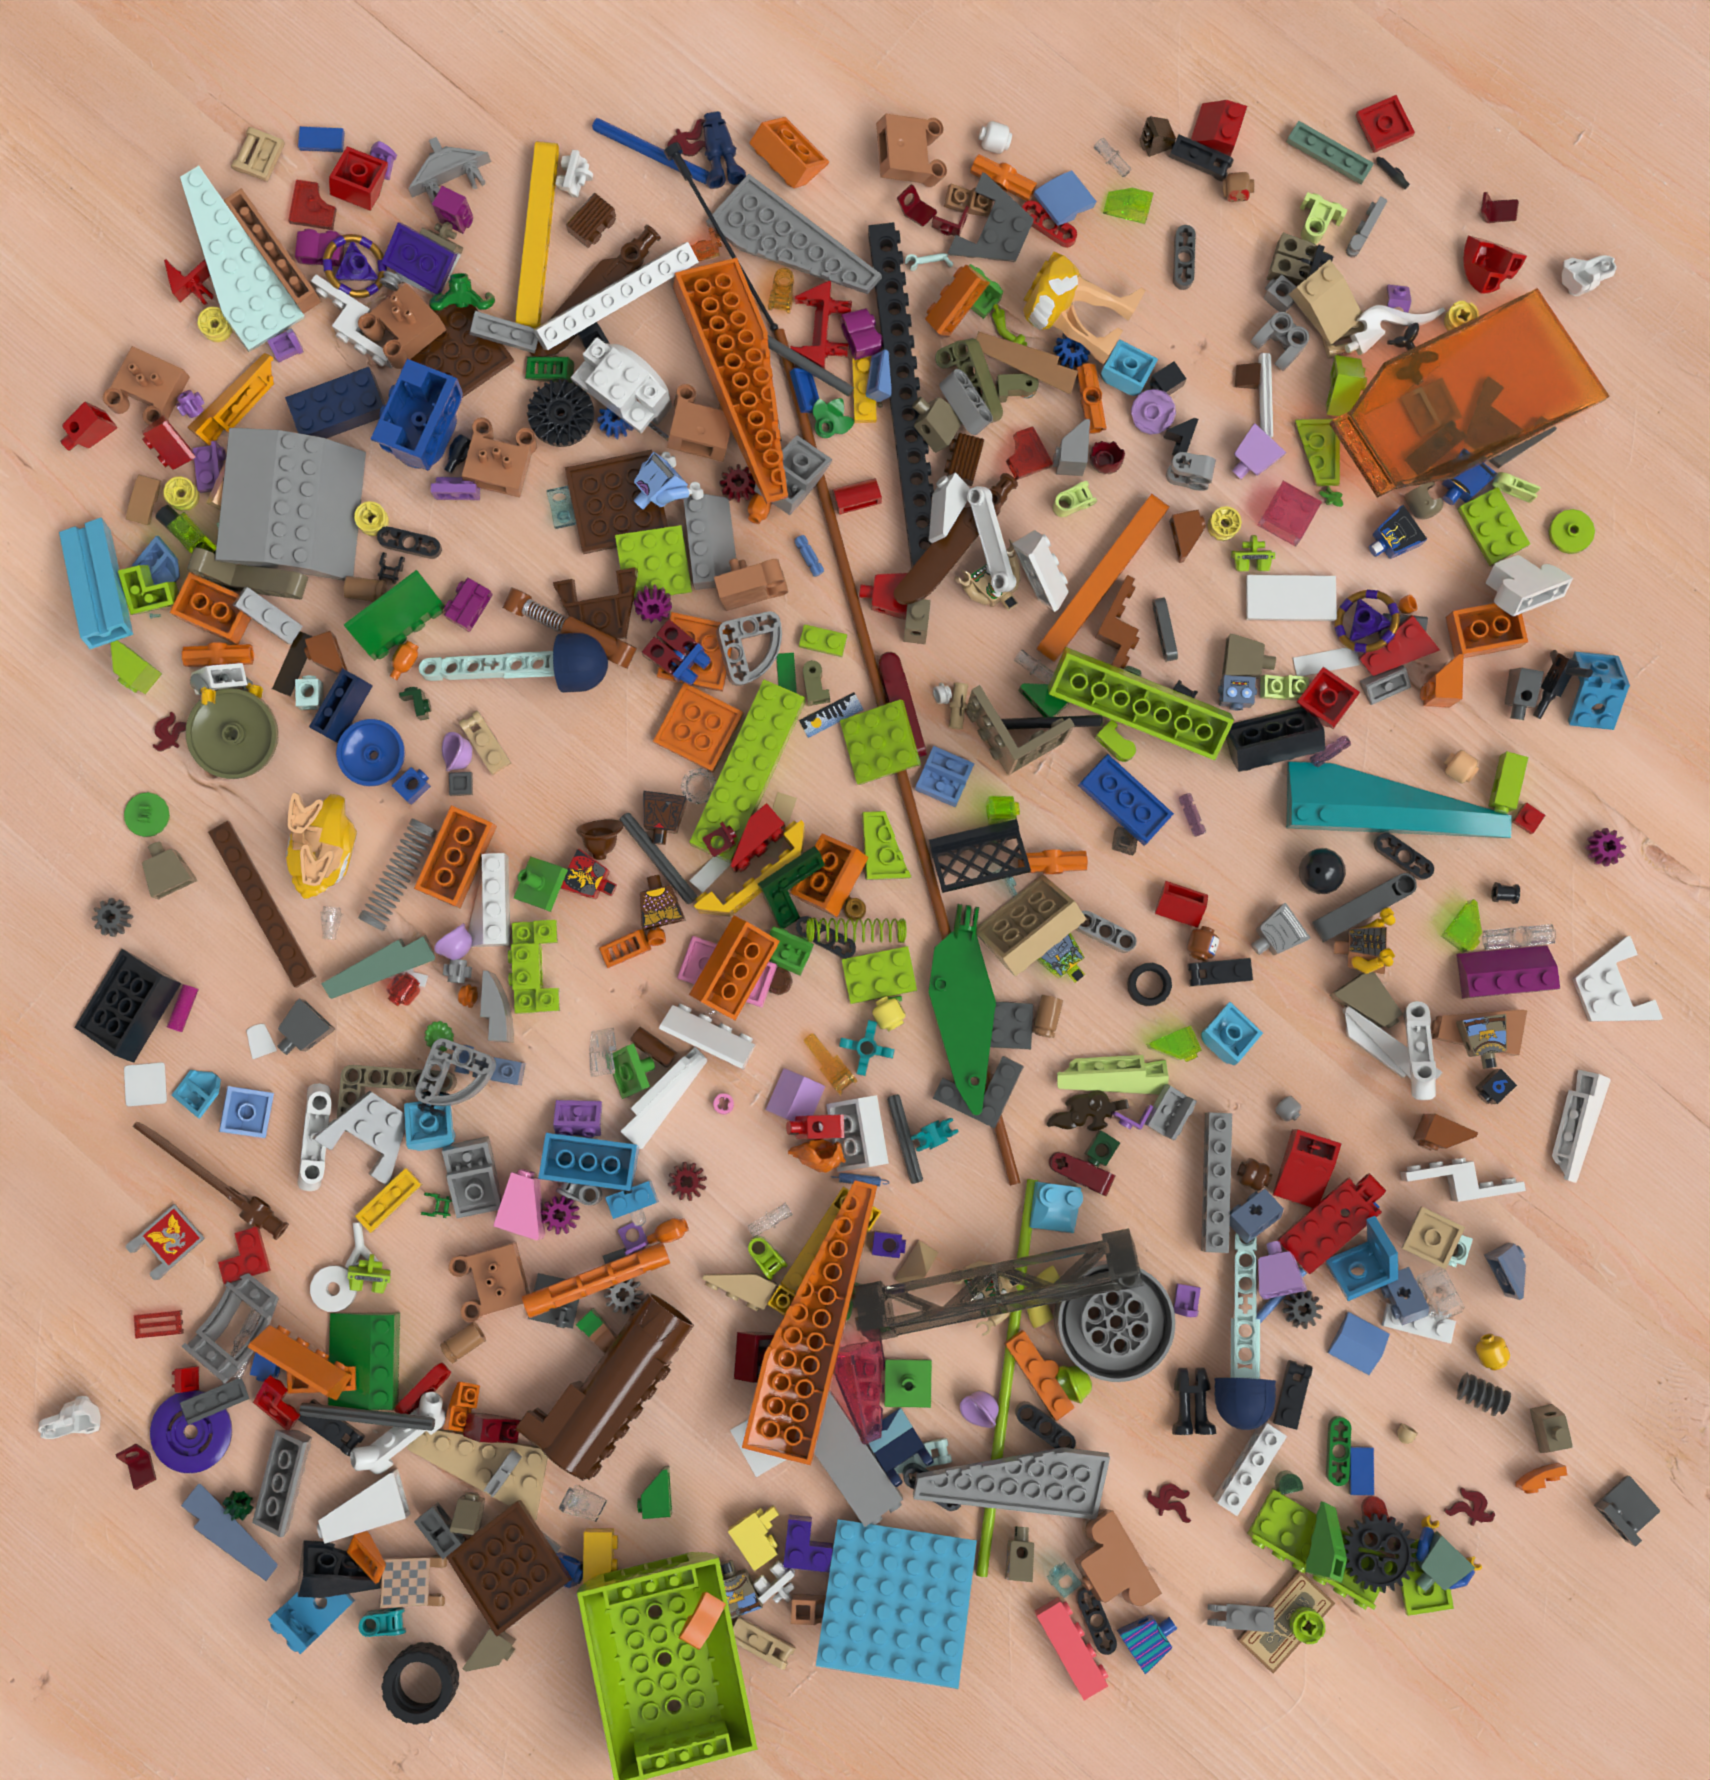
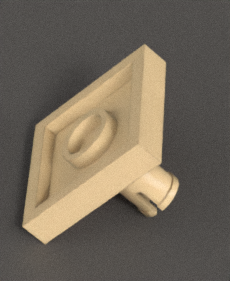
M1420 1207L1401 1248L1446 1269L1465 1227L1424 1207Z

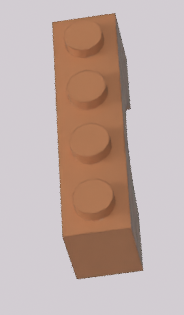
M792 1594L791 1624L816 1625L822 1623L826 1595Z

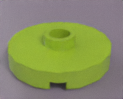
M1570 509L1556 515L1550 523L1548 532L1550 541L1558 547L1559 551L1575 554L1589 547L1594 539L1595 528L1594 523L1587 514L1580 510ZM1571 527L1576 530V534L1570 531Z

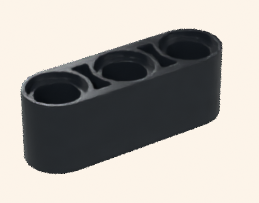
M1024 1401L1017 1405L1015 1414L1018 1421L1055 1449L1062 1448L1058 1444L1061 1436H1069L1070 1443L1064 1448H1075L1076 1441L1074 1436L1062 1425L1030 1402ZM1023 1408L1032 1409V1416L1029 1419L1021 1418L1020 1413ZM1042 1422L1051 1423L1049 1432H1040L1039 1426Z

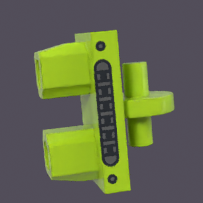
M1251 535L1250 541L1242 542V548H1250V551H1231V558L1235 559L1236 571H1249V559H1257V571H1270L1271 561L1275 559V552L1271 550L1257 551V548H1265V541H1257L1256 535Z
M374 1254L369 1255V1260L359 1259V1266L348 1267L347 1279H349L350 1290L362 1291L363 1281H373L371 1292L383 1294L387 1283H390L391 1270L382 1269L383 1262L374 1261Z

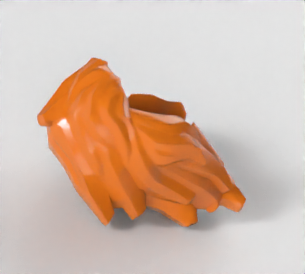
M816 1139L791 1147L788 1150V1154L798 1158L802 1164L817 1172L827 1173L837 1168L840 1163L846 1162L843 1156L842 1145L838 1141L832 1144L824 1139Z

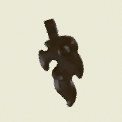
M1100 1090L1092 1091L1089 1094L1075 1095L1065 1102V1105L1070 1106L1071 1110L1052 1115L1047 1122V1126H1056L1069 1130L1077 1126H1083L1086 1123L1087 1117L1092 1116L1093 1123L1087 1126V1129L1098 1131L1108 1126L1104 1119L1106 1117L1111 1119L1113 1111L1129 1108L1128 1100L1110 1103L1108 1096Z

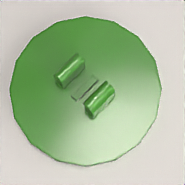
M149 792L140 793L133 797L126 805L124 811L125 823L129 830L143 837L155 836L162 832L167 826L170 817L169 807L165 800L157 794Z

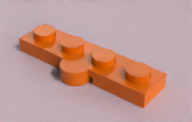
M1021 1330L1004 1342V1345L1055 1421H1058L1075 1408L1055 1378L1059 1371L1057 1363L1051 1359L1043 1360L1024 1330Z

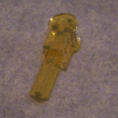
M811 1033L804 1039L806 1046L821 1063L820 1071L839 1095L843 1094L842 1091L851 1083L858 1082L838 1055L833 1058L814 1033Z

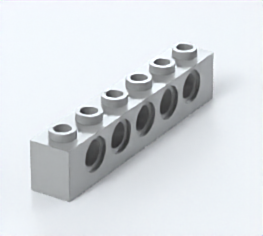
M1205 1113L1201 1251L1229 1253L1232 1113Z

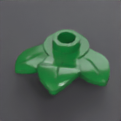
M842 398L834 399L828 404L821 399L815 402L813 406V416L816 420L814 428L819 437L830 438L834 434H845L852 428L854 419L843 416L844 401ZM823 423L828 425L827 431L822 430Z

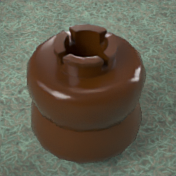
M1249 1158L1246 1163L1241 1162L1237 1171V1176H1240V1184L1250 1186L1255 1191H1261L1264 1186L1267 1188L1273 1174L1269 1173L1270 1167L1267 1164L1259 1163L1253 1158Z

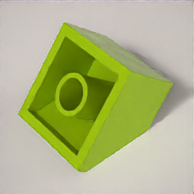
M120 641L111 642L113 672L119 676L117 681L134 693H137L139 690L146 694L162 673Z

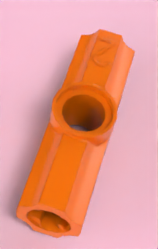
M980 154L975 158L970 170L971 174L981 178L983 172L986 173L1006 193L1009 192L1025 201L1031 199L1037 186L1036 182L1018 174L1013 166L1007 163L998 164Z
M1091 363L1083 364L1076 368L1081 395L1080 404L1083 408L1084 418L1090 419L1089 433H1100L1106 430L1107 427L1096 365ZM1092 395L1097 401L1090 402L1086 399V396Z
M215 642L209 643L208 646L183 647L182 660L185 667L237 663L253 665L254 651L251 644L228 645Z
M1053 849L1044 850L1039 853H1026L1031 868L1029 873L1061 874L1065 871H1087V852L1083 850L1062 852V850ZM1018 859V868L1024 867L1023 861Z

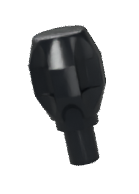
M460 434L453 440L449 448V461L444 470L452 474L455 467L460 462L462 463L466 460L471 439Z

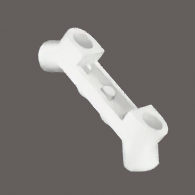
M1415 1001L1410 1003L1403 1012L1411 1075V1095L1416 1100H1431L1436 1096V1062L1433 1056L1430 1010L1425 1003Z
M321 1083L312 1084L307 1089L302 1149L297 1181L299 1188L305 1191H315L320 1188L325 1169L326 1147L312 1139L316 1133L321 1132L328 1126L331 1112V1090L329 1086Z
M435 1392L424 1393L421 1396L419 1407L409 1414L433 1417L435 1419L434 1430L393 1427L371 1445L353 1448L350 1454L352 1467L356 1471L370 1470L374 1474H381L394 1465L391 1458L421 1434L427 1431L432 1435L444 1425L446 1412L442 1409L443 1401L440 1395Z

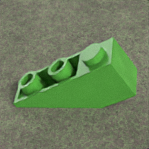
M1321 1501L1316 1514L1317 1521L1311 1537L1312 1544L1309 1556L1306 1559L1305 1572L1319 1578L1342 1583L1347 1557L1336 1507Z

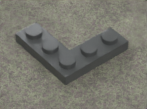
M1002 1056L984 1095L983 1108L980 1115L976 1116L971 1113L955 1083L946 1078L941 1079L933 1099L992 1128H996L1024 1065Z

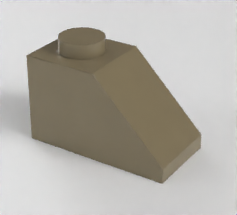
M472 1492L462 1495L457 1501L450 1532L474 1535L482 1525L485 1498H481L478 1493Z
M490 1627L462 1669L467 1672L497 1666L503 1659L508 1661L515 1650L512 1645L516 1639L506 1632L496 1637Z

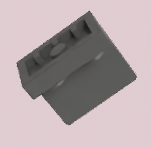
M1628 1475L1594 1505L1624 1541L1635 1547L1642 1541L1637 1533L1660 1513L1659 1508L1632 1477Z

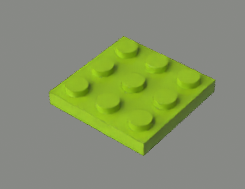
M682 525L615 535L620 569L634 567L638 569L634 599L637 597L638 590L644 591L645 585L652 589L655 584L657 590L664 587L665 593L670 595L692 592Z
M897 700L840 720L857 785L921 765L903 700Z

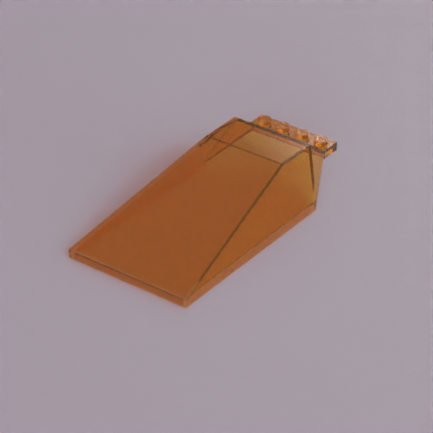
M1536 288L1384 362L1351 410L1333 419L1329 424L1378 498L1394 489L1409 488L1455 478L1598 405L1610 396L1539 289ZM1463 448L1470 452L1466 455L1459 457Z

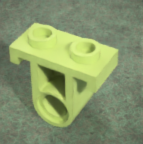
M1307 192L1300 209L1304 211L1305 207H1307L1311 211L1301 230V238L1314 244L1319 243L1331 219L1336 220L1335 225L1340 226L1347 209L1343 208L1339 203H1331L1323 199L1319 194ZM1310 228L1317 229L1318 233L1312 232Z

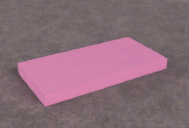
M692 936L677 978L695 985L717 944ZM768 962L748 997L747 1003L763 1008L777 964Z

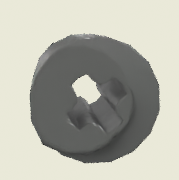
M1468 1372L1461 1378L1457 1389L1458 1400L1466 1396L1465 1403L1468 1405L1472 1400H1475V1408L1483 1404L1482 1411L1485 1413L1489 1408H1492V1416H1496L1498 1412L1501 1415L1504 1414L1511 1400V1393L1509 1391H1503L1498 1386L1494 1387L1492 1383H1486L1481 1378L1477 1379L1475 1375H1469Z

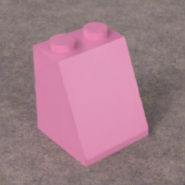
M519 1169L517 1172H511L493 1226L538 1241L545 1236V1226L542 1223L544 1216L541 1214L543 1206L540 1179L534 1177L535 1172Z

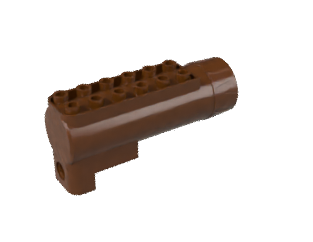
M648 1292L635 1312L629 1316L630 1318L585 1382L577 1381L571 1383L548 1415L539 1408L534 1409V1411H527L516 1427V1431L538 1446L553 1463L582 1481L590 1480L599 1473L602 1468L601 1461L611 1456L616 1449L614 1443L620 1438L622 1439L630 1429L628 1423L633 1419H637L644 1409L641 1406L643 1402L650 1400L657 1391L655 1387L657 1382L663 1381L670 1373L671 1369L669 1366L672 1363L670 1359L678 1352L680 1345L694 1327V1324L679 1310Z

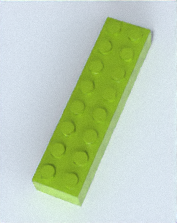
M1065 647L1048 685V692L1052 696L1212 760H1216L1234 722L1233 716L1227 711L1068 647Z
M763 679L689 843L692 847L711 854L703 841V837L720 828V823L723 821L726 827L730 825L737 837L733 840L736 845L716 857L732 863L747 822L757 811L806 703L804 696ZM721 836L712 838L711 846L713 848L720 849L723 847L724 839Z

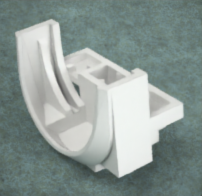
M597 337L583 353L585 361L571 376L573 382L639 433H642L651 421L658 425L672 408L667 386L645 360L622 345L605 344Z

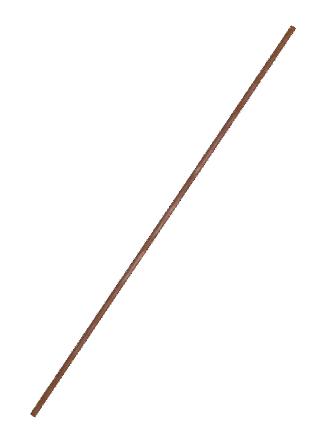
M775 330V339L789 347L785 330ZM780 356L803 440L817 448L808 413H801L792 383L790 371L795 368L794 363ZM823 474L816 487L877 707L888 704L826 478ZM907 770L896 773L941 939L943 940L951 933ZM989 1066L987 1069L984 1094L986 1093L988 1086L992 1080ZM1001 1115L994 1130L1009 1185L1011 1186L1021 1182Z

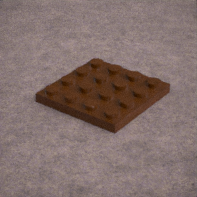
M451 304L443 308V310H433L440 317L447 330L410 359L457 378L463 392L462 398L515 362L503 344L469 334L474 312L478 311L472 304H469L467 307H456V304Z
M652 449L565 467L583 555L617 548L615 535L668 527L664 506L659 507L651 501L645 509H642L634 502V499L641 492L634 483V480L639 474L642 463L646 462L651 456Z
M521 1500L515 1502L446 1557L496 1637L572 1580Z

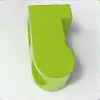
M1111 719L1094 739L1117 760L1128 762L1135 755L1136 746L1132 741L1125 740L1115 730L1118 724Z

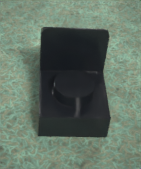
M1192 418L1165 432L1164 438L1176 442L1172 451L1173 456L1179 452L1187 453L1199 419ZM1184 459L1179 460V463L1184 462Z

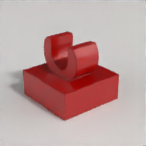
M199 1366L176 1368L175 1371H172V1375H175V1384H172V1387L176 1393L199 1390Z

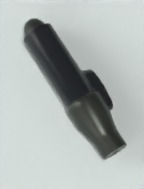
M1383 157L1376 158L1377 165L1396 184L1404 189L1409 187L1410 184L1406 181L1403 172L1399 168H1394Z

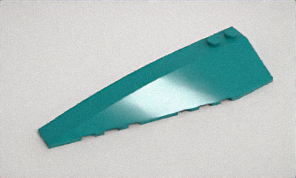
M1288 762L1286 829L1511 838L1512 815L1495 812L1488 808L1333 763Z

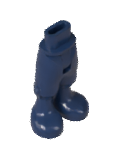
M719 111L706 113L704 115L705 123L703 124L706 146L705 156L712 166L711 171L706 177L707 186L711 189H717L725 184L726 178L721 165V156L724 157L729 183L738 185L746 177V171L737 165L734 159L737 148L733 145L726 121L722 119L721 112Z

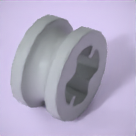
M384 271V278L380 279V283L393 291H397L399 288L397 285L401 284L402 279L390 271Z

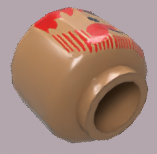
M1247 172L1229 173L1226 179H1223V197H1227L1229 202L1247 201L1250 198V193H1254V179H1250Z

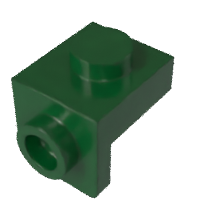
M409 687L405 688L404 692L399 693L401 700L414 701L416 717L420 721L429 719L428 712L432 711L430 700L426 699L425 693L421 689Z

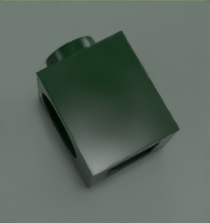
M1098 1130L1084 1153L1089 1156L1087 1161L1097 1167L1100 1164L1107 1166L1120 1142L1102 1130ZM1100 1143L1104 1144L1107 1148L1106 1154L1102 1157L1098 1156L1095 1152L1096 1146Z

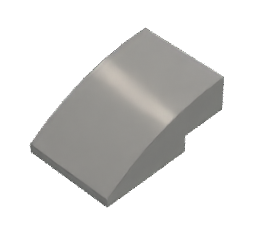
M798 435L782 450L788 498L771 502L788 515H791L807 497L832 462L830 457ZM756 484L754 491L757 492L759 495L762 496V494H761V492H760V490H759V488H758V486H757V484Z
M483 971L480 1017L489 1019L488 1040L514 1043L513 1018L506 993L494 973Z
M489 1136L443 1147L442 1154L447 1170L446 1178L456 1218L499 1210L501 1195Z

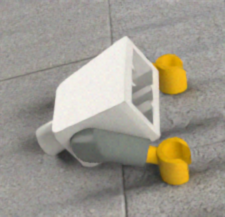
M243 663L205 666L191 673V687L196 695H202L201 703L207 705V701L215 704L216 690L227 688L236 689L242 687L244 690H249L248 692L262 698L263 687L253 685V682L245 676Z

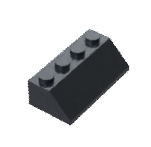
M1302 707L1233 723L1226 737L1231 759L1238 772L1325 751L1324 727L1317 716L1310 714Z

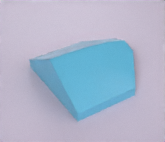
M190 1070L172 1096L200 1119L219 1094L221 1079L213 1072Z

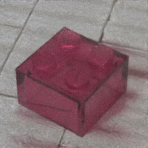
M1283 480L1257 526L1296 547L1304 536L1322 501Z

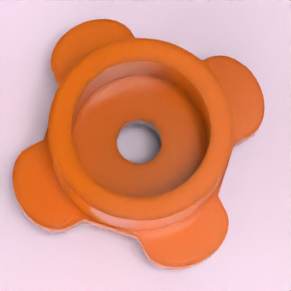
M467 984L461 987L458 1001L463 1006L468 1005V1008H472L478 999L477 987Z

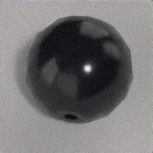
M1317 848L1308 852L1299 866V877L1302 884L1310 892L1316 894H1329L1336 891L1342 885L1346 875L1342 857L1328 848Z

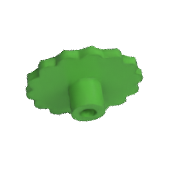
M438 1021L432 1022L431 1025L427 1026L424 1039L427 1041L426 1045L430 1049L434 1042L441 1038L454 1042L452 1028L448 1027L447 1023ZM441 1046L439 1050L445 1052L448 1048Z

